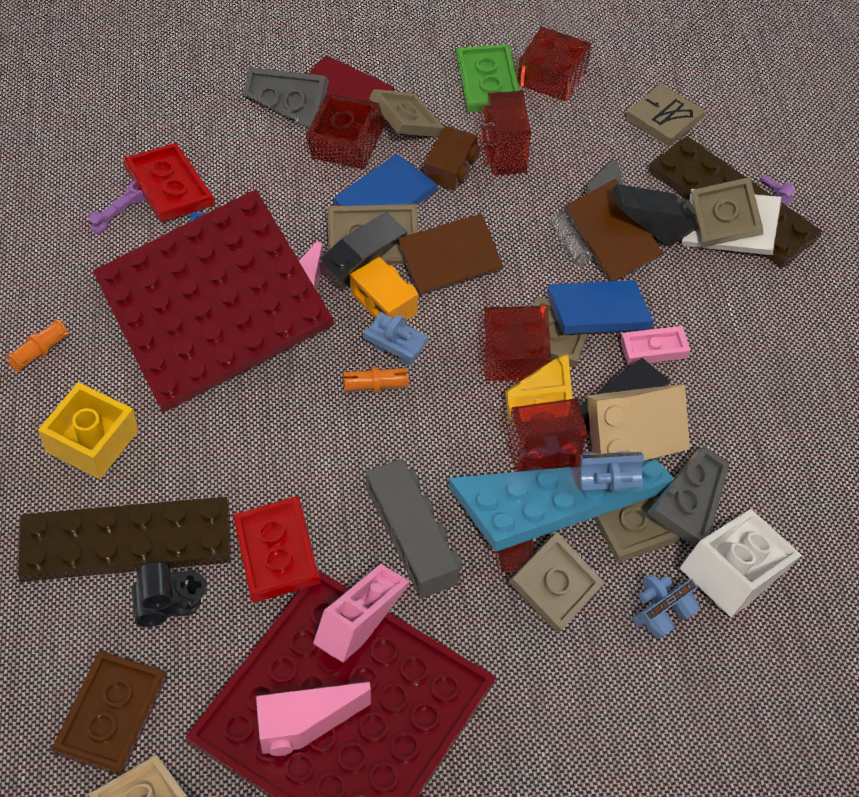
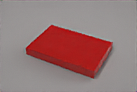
M177 143L123 158V166L133 181L135 180L138 189L143 192L144 198L160 222L214 206L215 198Z
M299 495L233 515L249 594L253 603L321 583Z

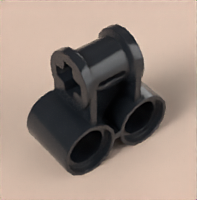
M155 562L141 566L137 570L138 583L131 589L135 624L141 627H153L164 623L168 616H190L196 613L201 605V598L207 590V583L204 577L194 571L170 572L169 566L164 563Z

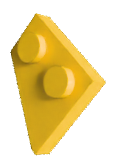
M563 354L505 391L509 424L562 419L574 416L569 355Z

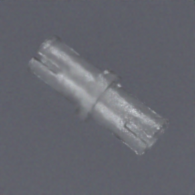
M565 212L555 213L549 222L559 237V244L563 249H567L576 266L587 264L592 258L591 252L586 248L577 229L573 227Z

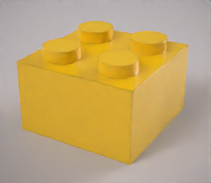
M80 382L73 387L38 429L45 452L98 479L103 477L139 431L133 408Z

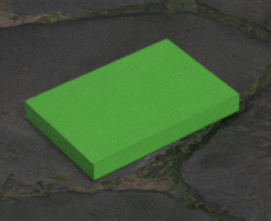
M509 44L456 48V60L467 113L522 108L523 100Z

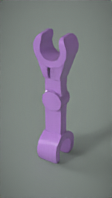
M135 180L130 183L124 195L114 200L112 205L101 213L94 211L89 215L88 220L93 224L90 226L92 231L97 234L102 233L107 228L109 221L117 214L123 213L126 207L145 200L143 192L138 189Z

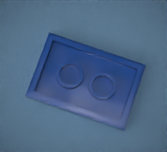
M396 153L335 196L333 201L335 206L418 205L437 191V184Z
M635 280L548 284L546 293L562 334L652 329L654 320Z

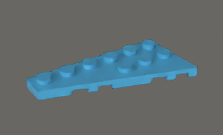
M647 460L643 462L642 468L643 487L621 488L620 492L612 493L610 489L581 490L580 466L449 478V489L494 551L497 552L660 495L674 478L658 460Z

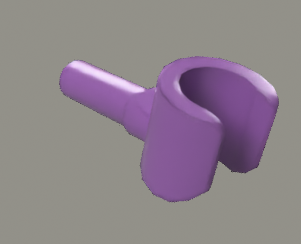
M767 175L761 177L762 182L777 192L775 196L781 197L782 203L788 206L794 199L792 194L795 191L793 184L785 183L781 185Z

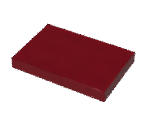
M327 55L308 73L323 75L329 79L323 108L363 127L379 111L369 99L373 90L394 91V86Z

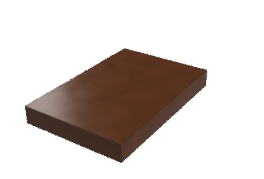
M617 179L567 204L564 208L608 281H618L663 255L651 233L620 210L612 188L619 184Z
M482 213L400 237L397 241L419 296L502 271L504 267Z
M99 650L51 748L53 754L118 776L124 774L166 682L167 672Z

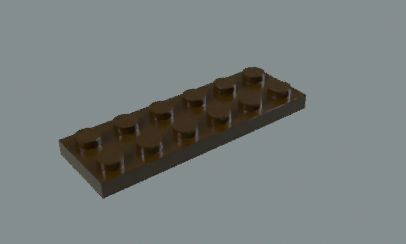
M689 136L683 138L652 161L648 172L688 201L691 189H699L747 178ZM752 182L755 195L772 196ZM781 202L773 255H762L783 269L818 240L822 230Z
M227 497L20 515L18 577L20 582L136 572L141 566L155 562L167 564L169 568L231 563L229 505Z

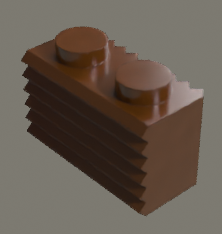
M444 125V129H442L440 136L424 162V175L434 181L437 186L440 185L442 188L446 187L455 191L460 181L465 182L467 180L470 162L475 163L480 153V146L477 145L478 135Z

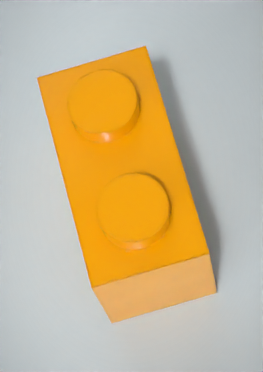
M380 257L350 274L351 294L375 319L380 312L392 318L400 315L406 318V321L418 314L419 295L412 284H407L399 276L397 270L392 265H387Z

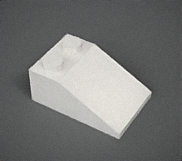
M750 509L700 540L680 569L689 579H693L696 585L715 602L718 608L725 611L730 617H733L756 599L798 561L802 555Z

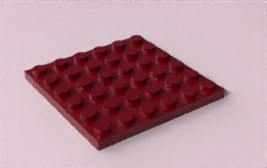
M256 189L93 270L104 296L163 413L335 325L333 317Z
M318 570L321 583L298 591L185 736L186 742L268 797H419L495 684L496 676L389 612L365 643L347 660L341 662L329 655L326 651L313 644L324 610L345 594L349 588ZM370 682L371 704L303 748L292 750L290 754L283 756H273L270 753L262 754L256 696Z

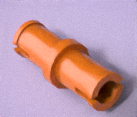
M56 319L38 334H31L27 337V342L6 355L9 365L15 371L20 372L36 358L45 357L51 347L69 336L68 329L60 320Z
M371 367V370L343 371V390L348 392L372 389L373 393L380 392V389L408 388L409 376L406 375L408 374V369L403 367L379 370L378 367Z

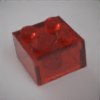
M541 26L519 60V86L568 102L588 69L592 43Z
M523 91L488 93L487 105L482 107L483 122L486 123V126H481L482 143H487V147H485L486 164H491L493 175L527 173L531 128Z
M326 93L306 134L312 159L365 169L385 126L380 103Z
M548 306L484 307L486 381L523 380L551 362Z
M577 398L511 408L507 445L514 472L580 466V455L583 454L587 430Z

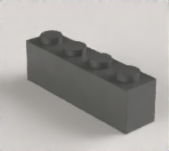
M402 458L366 471V490L419 598L423 599L458 585L459 570H462V563L458 553L455 550L450 551L446 543L448 537L441 522L436 523L432 516L434 513L432 503L427 495L422 496L418 488L420 483L413 468L408 469Z

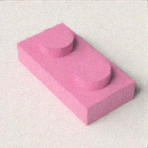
M683 326L621 334L620 342L627 366L633 365L640 358L645 359L648 363L686 359L690 355L691 350Z

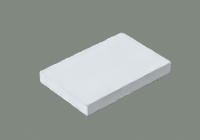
M690 194L689 202L693 205L692 196ZM755 195L763 225V235L703 247L697 217L694 216L698 229L682 239V246L773 255L781 197Z

